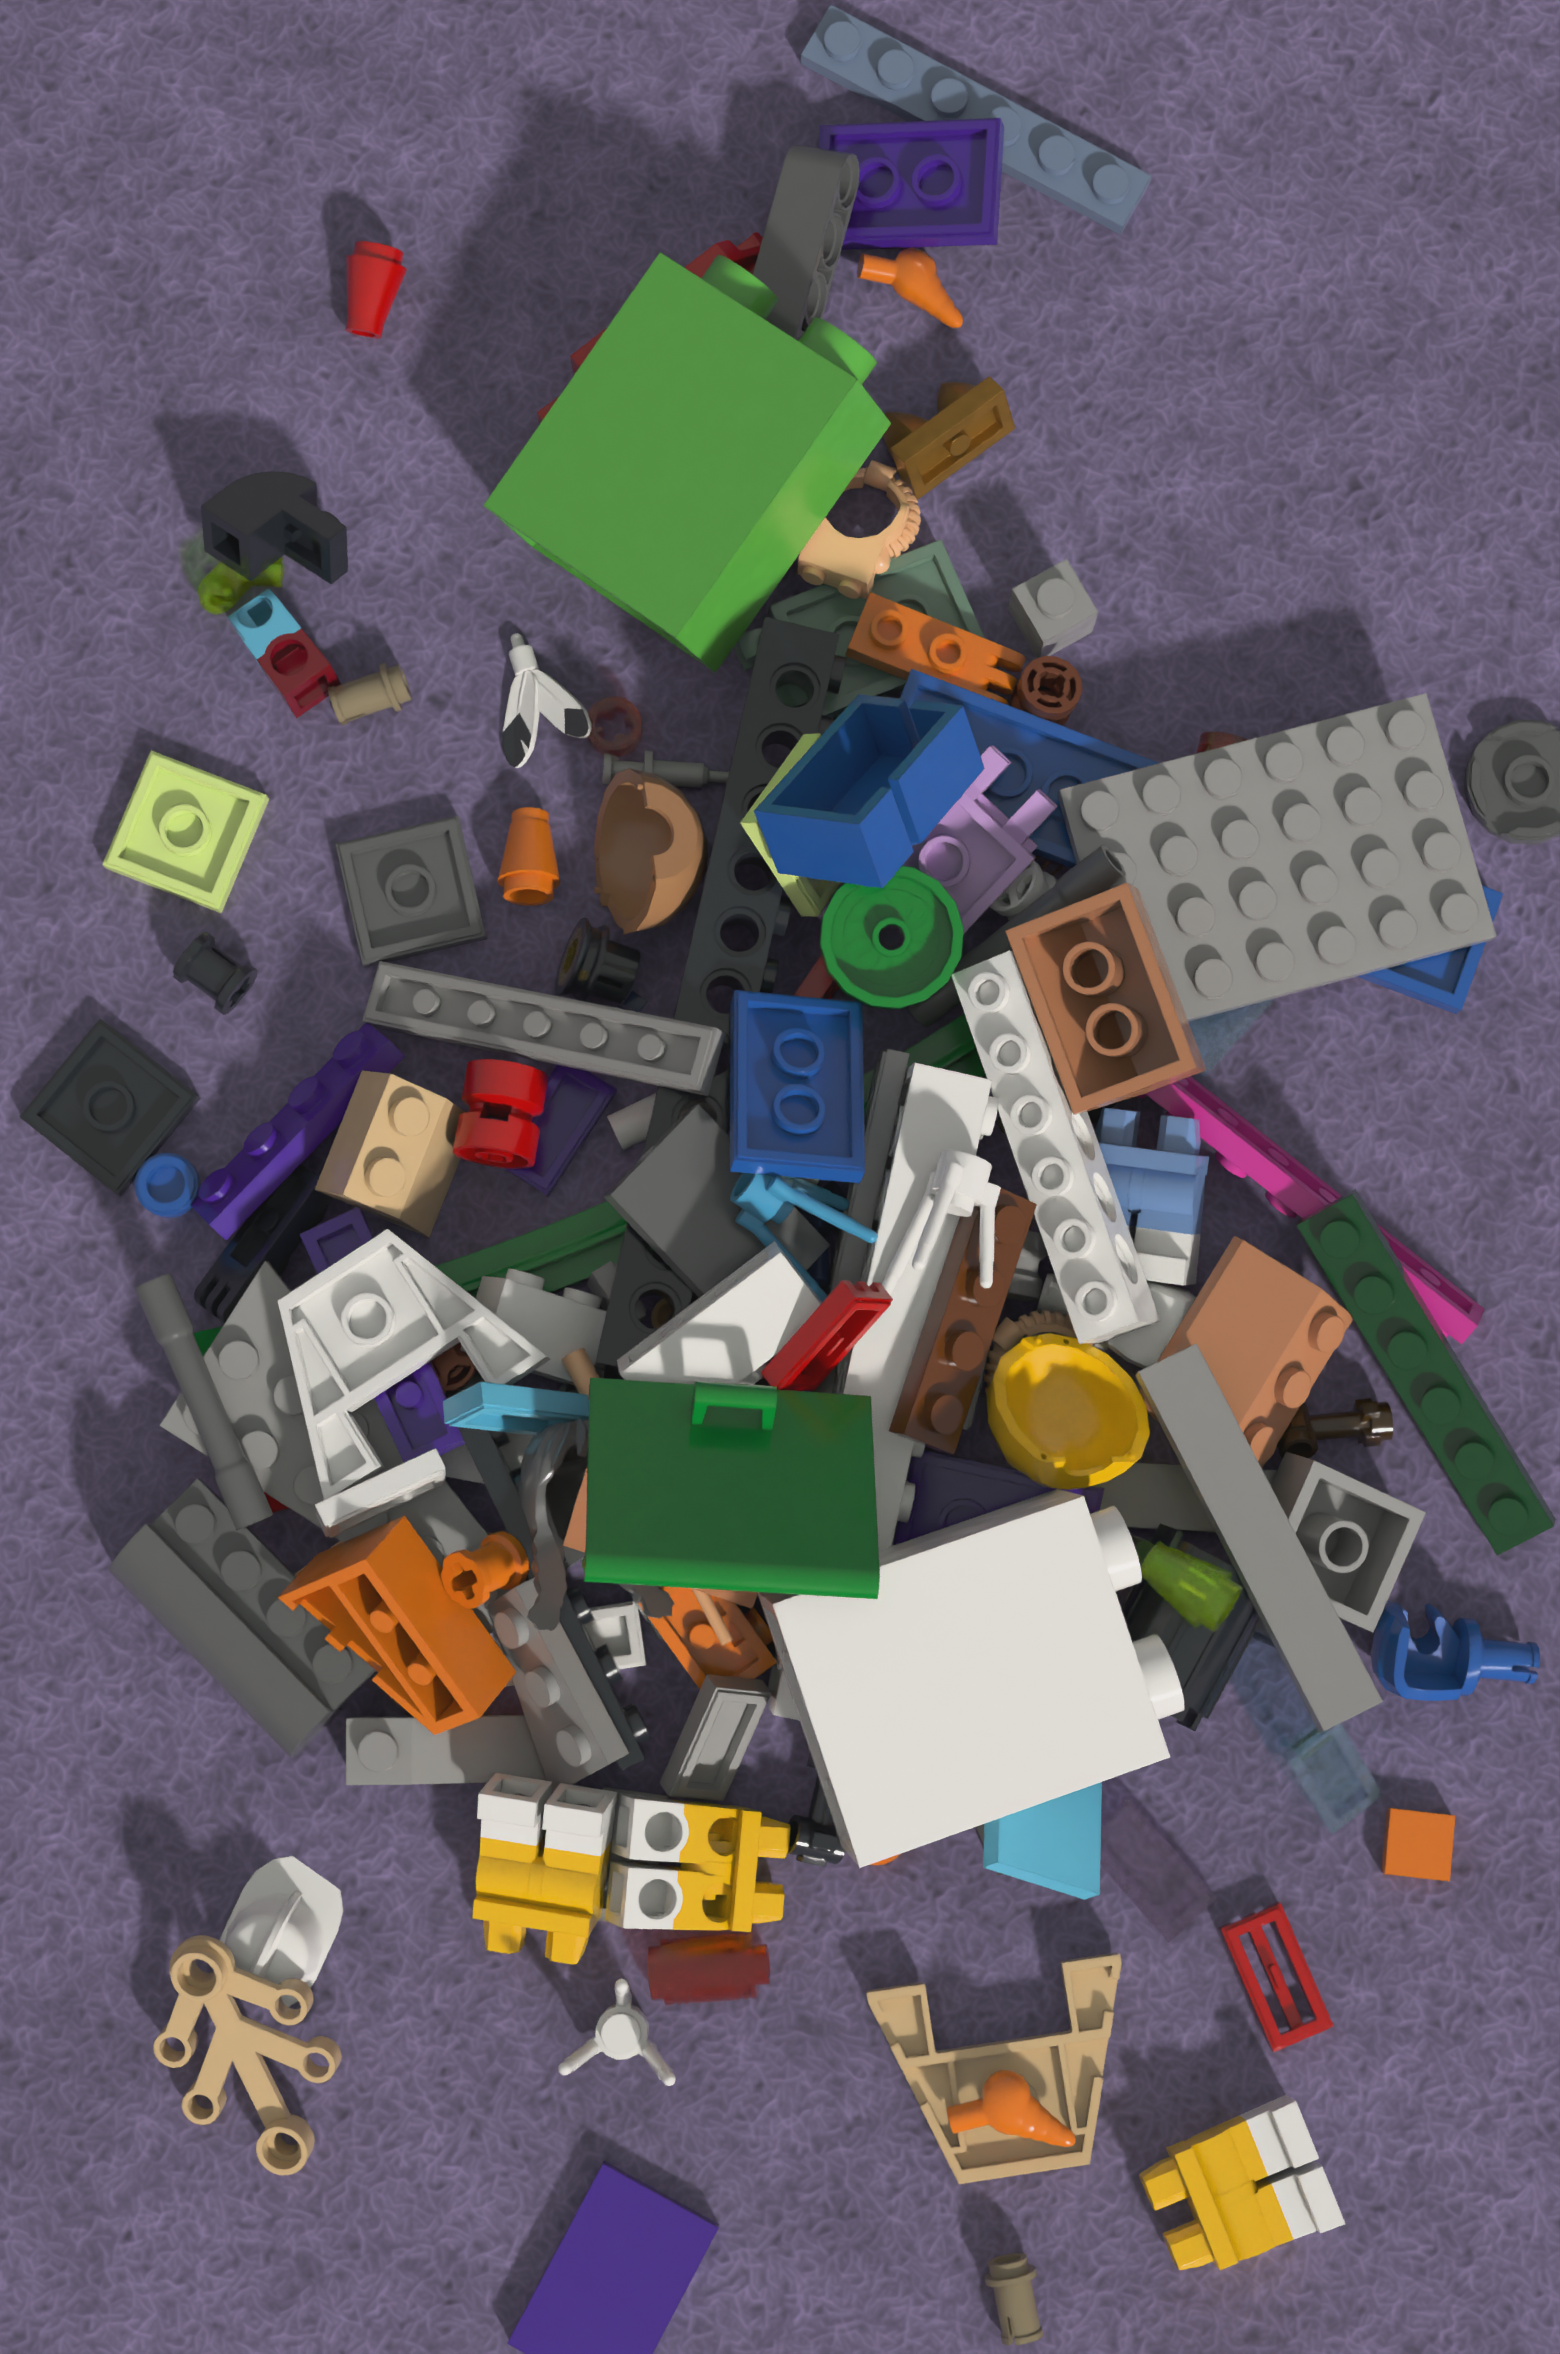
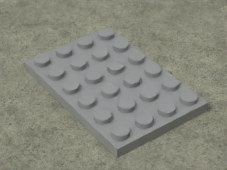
M1427 693L1060 789L1057 794L1076 864L1101 845H1105L1118 858L1126 872V876L1108 890L1125 883H1129L1139 889L1188 1021L1480 944L1497 937Z

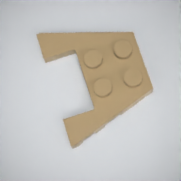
M1115 1952L1060 1961L1070 2030L945 2050H935L925 1982L866 1990L868 2004L958 2184L1090 2164L1103 2085L1107 2045L1111 2035L1114 2016L1115 1995L1122 1966L1120 1953ZM999 2070L1013 2071L1024 2077L1029 2084L1031 2095L1051 2115L1056 2117L1074 2133L1076 2142L1070 2147L1055 2146L1016 2135H1006L996 2131L989 2125L953 2134L948 2120L947 2107L981 2099L983 2085L991 2074Z

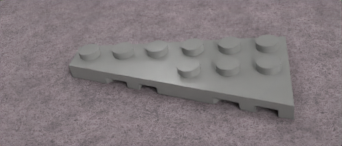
M265 1260L203 1358L243 1453L252 1463L263 1491L321 1528L316 1517L315 1504L324 1501L278 1305V1300L292 1291L269 1261ZM181 1392L159 1426L208 1456ZM373 1398L353 1411L351 1414L385 1467L369 1479L403 1464V1460L375 1399ZM445 1479L444 1485L334 1537L345 1542L402 1516H406L443 1568V1561L450 1553L463 1549L471 1552L479 1548L481 1541L490 1533L478 1518H475ZM499 1588L490 1593L489 1599L483 1605L472 1609L489 1634L492 1633L495 1627L488 1605L510 1590Z

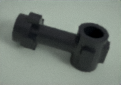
M809 1753L807 1766L816 1769L811 1753ZM817 1774L808 1817L794 1815L788 1822L790 1825L788 1854L796 1855L797 1861L825 1867L826 1863H840L846 1851L841 1846Z

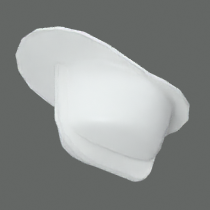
M293 1856L273 1859L256 1870L243 1888L220 1941L232 1952L236 1967L278 1985L286 1979L294 1978L305 1982L311 1988L318 1977L339 1930L343 1914L341 1891ZM291 1995L281 1996L283 2003L287 2007L298 2001Z

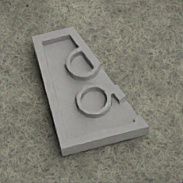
M534 1577L514 1587L490 1603L488 1608L503 1653L516 1670L512 1680L546 1781L552 1782V1795L560 1783L572 1785L626 1756L629 1752L561 1623L559 1622L552 1631L537 1630L527 1618L528 1612L534 1606L538 1596L533 1583Z

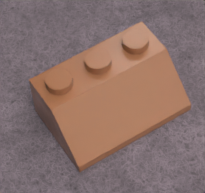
M1125 883L1006 930L1008 940L1073 1115L1148 1093L1206 1070L1138 888Z
M1234 1236L1157 1362L1197 1343L1261 1468H1263L1267 1460L1274 1454L1279 1440L1299 1407L1308 1398L1313 1384L1333 1351L1342 1342L1344 1333L1353 1318L1346 1309L1322 1288L1246 1241ZM1140 1388L1139 1392L1147 1405V1413L1158 1421L1142 1388Z

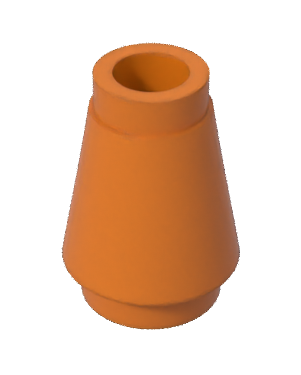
M524 807L514 810L511 814V823L497 880L498 884L503 888L504 899L510 903L523 906H537L549 903L554 899V889L559 887L561 883L551 826L549 824V813L543 809Z

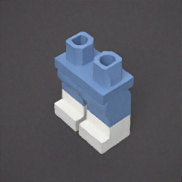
M1102 1107L1095 1135L1146 1280L1176 1285L1196 1284L1205 1175H1207L1209 1156L1199 1155L1201 1143L1199 1119L1161 1115L1156 1150L1136 1147L1141 1112Z

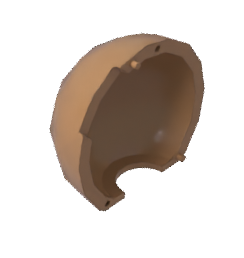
M630 768L616 773L605 790L597 817L594 844L597 887H594V893H599L601 906H608L616 925L624 930L623 935L663 926L684 911L707 871L708 840L700 815L683 792L656 774Z

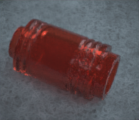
M754 1932L661 1939L660 1946L648 1947V1977L652 2000L664 1999L666 2006L680 2005L682 2003L689 2004L691 2002L741 2000L742 1998L758 1999L759 1985L770 1984L768 1945H756Z

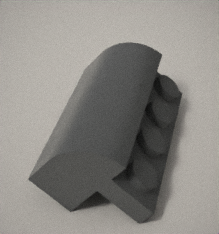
M197 1478L151 1524H145L123 1547L109 1568V1572L290 1757H296L342 1711L340 1707L376 1672L375 1669L347 1645L339 1652L327 1642L325 1638L331 1631L302 1605L299 1604L292 1611L277 1598L295 1579L296 1575L248 1526L238 1531L236 1530L225 1502L202 1479Z

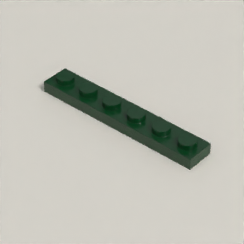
M1356 1189L1299 1220L1296 1226L1496 1555L1498 1556L1554 1527L1556 1520Z

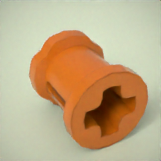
M504 1531L494 1532L481 1541L479 1548L471 1552L463 1549L450 1553L443 1561L441 1580L445 1591L452 1601L459 1603L466 1609H473L483 1605L489 1599L491 1592L499 1588L511 1590L524 1583L529 1573V1561L520 1541L512 1534Z

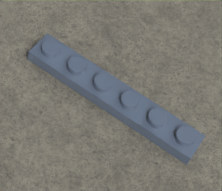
M833 5L829 6L801 53L802 65L908 122L1001 118L1004 125L1002 172L1120 235L1150 185L1152 175Z

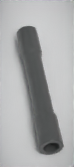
M1105 845L1098 847L1062 875L1050 890L959 960L953 974L1009 950L1013 951L1006 930L1108 890L1126 876V872L1118 858ZM952 976L948 983L927 1000L907 1007L912 1016L922 1026L930 1027L961 1003Z
M172 1274L157 1277L137 1286L134 1289L155 1339L163 1347L214 1467L215 1481L236 1530L238 1531L272 1516V1510L253 1465L243 1453L196 1342L192 1321Z

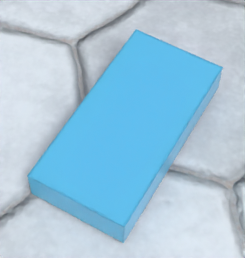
M479 1382L443 1401L444 1423L454 1427L535 1436L550 1425L568 1423L569 1421L574 1422L580 1418L586 1420L589 1415V1399L586 1394Z

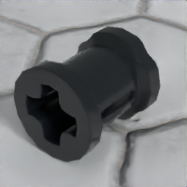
M204 932L196 937L182 953L173 969V977L180 983L186 981L192 983L216 1001L214 1008L222 1015H226L237 1006L252 987L258 971L250 964L244 966L238 964L215 946V938Z

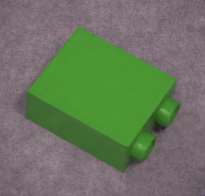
M660 252L483 506L532 548L716 673L891 425V422L862 386L876 366L877 361L850 336L827 321L815 317L801 338L796 340L766 321L779 302V299L764 283L737 263L722 255H717L702 278Z

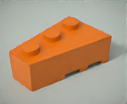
M402 1516L318 1553L277 1597L292 1611L299 1604L302 1605L331 1631L325 1638L327 1642L339 1652L347 1645L378 1673L372 1681L434 1735L480 1718L516 1673L514 1667L474 1611L466 1609L450 1599L441 1580L443 1568L406 1516Z

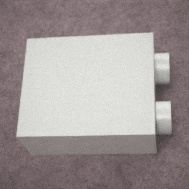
M1056 1489L879 1551L880 1581L878 1599L758 1592L841 1846L859 1868L1170 1758L1158 1720L1184 1711L1183 1693L1175 1667L1161 1638L1157 1634H1153L1133 1642L1131 1640L1116 1591L1141 1583L1142 1573L1130 1532L1122 1515L1115 1506L1090 1514L1084 1496Z

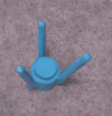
M742 1173L730 1195V1201L742 1208L735 1222L752 1232L765 1247L775 1241L821 1302L828 1296L764 1223L769 1220L776 1224L782 1223L796 1205L868 1243H874L878 1238L874 1230L834 1209L837 1208L843 1211L848 1209L849 1201L846 1198L801 1178Z

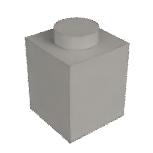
M1067 559L1012 588L1008 611L1036 658L1050 656L1092 633L1098 615V610Z

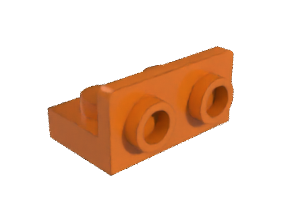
M658 1586L659 1589L668 1592L674 1602L672 1616L664 1615L660 1619L648 1618L699 1689H701L707 1674L755 1679L777 1663L766 1647L773 1642L770 1629L754 1607L743 1614L734 1602L710 1595L733 1638L729 1643L721 1645L691 1588Z

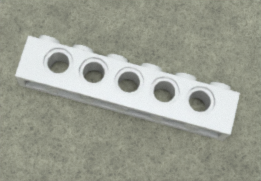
M1009 950L952 974L951 976L986 1077L992 1080L991 1091L993 1097L999 1098L998 1111L1029 1201L1037 1204L1034 1215L1078 1343H1102L1161 1321L1088 1112L1073 1115L1013 951Z

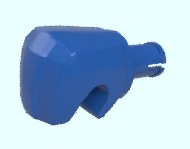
M1387 1600L1374 1630L1371 1648L1373 1672L1386 1690L1405 1699L1442 1701L1459 1700L1460 1696L1471 1695L1480 1678L1518 1681L1525 1684L1535 1683L1538 1673L1530 1671L1529 1667L1540 1668V1652L1537 1643L1483 1639L1476 1620L1460 1617L1451 1626L1442 1612L1429 1603L1425 1605L1429 1630L1422 1638L1415 1639L1410 1637L1408 1612L1399 1603Z

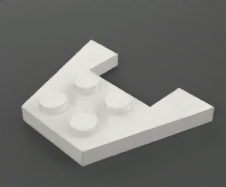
M389 1229L383 1231L278 1300L324 1500L366 1481L385 1468L351 1413L457 1343H461L483 1380L489 1383L513 1385L551 1360Z

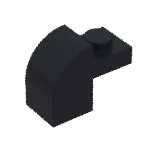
M275 471L247 475L232 482L201 505L204 551L249 581L256 578L283 555L288 556L331 585L348 572L347 527L330 512L317 508L316 482L306 477Z

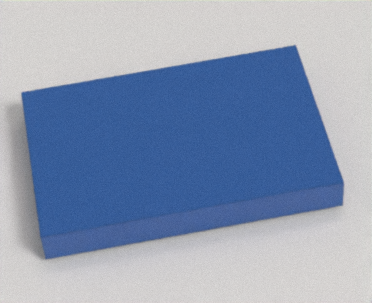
M734 990L730 1002V1172L852 1183L861 1182L865 1173L862 1002Z

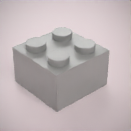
M1285 1452L1271 1487L1339 1618L1374 1632L1426 1512L1317 1461Z

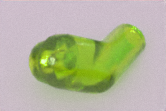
M282 556L252 581H249L219 561L199 584L197 593L201 606L211 614H223L231 609L252 586L283 588L284 557Z

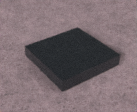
M99 1019L20 1115V1118L121 1197L135 1180L140 1166L158 1152L201 1098L103 1020Z

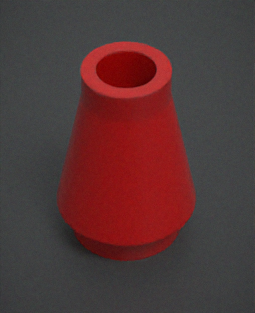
M355 242L353 255L346 256L347 322L345 330L347 332L370 338H382L384 324L407 271L402 266L404 253L401 250L376 242Z

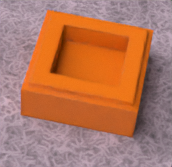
M1387 1807L1381 1873L1450 1882L1456 1816Z

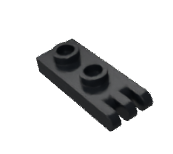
M300 1164L246 1219L195 1289L194 1299L196 1303L207 1309L208 1312L225 1324L265 1260L269 1261L279 1275L283 1273L288 1265L290 1256L302 1241L300 1234L310 1230L321 1221L326 1213L328 1204L333 1199V1197L315 1190L319 1180L318 1175Z

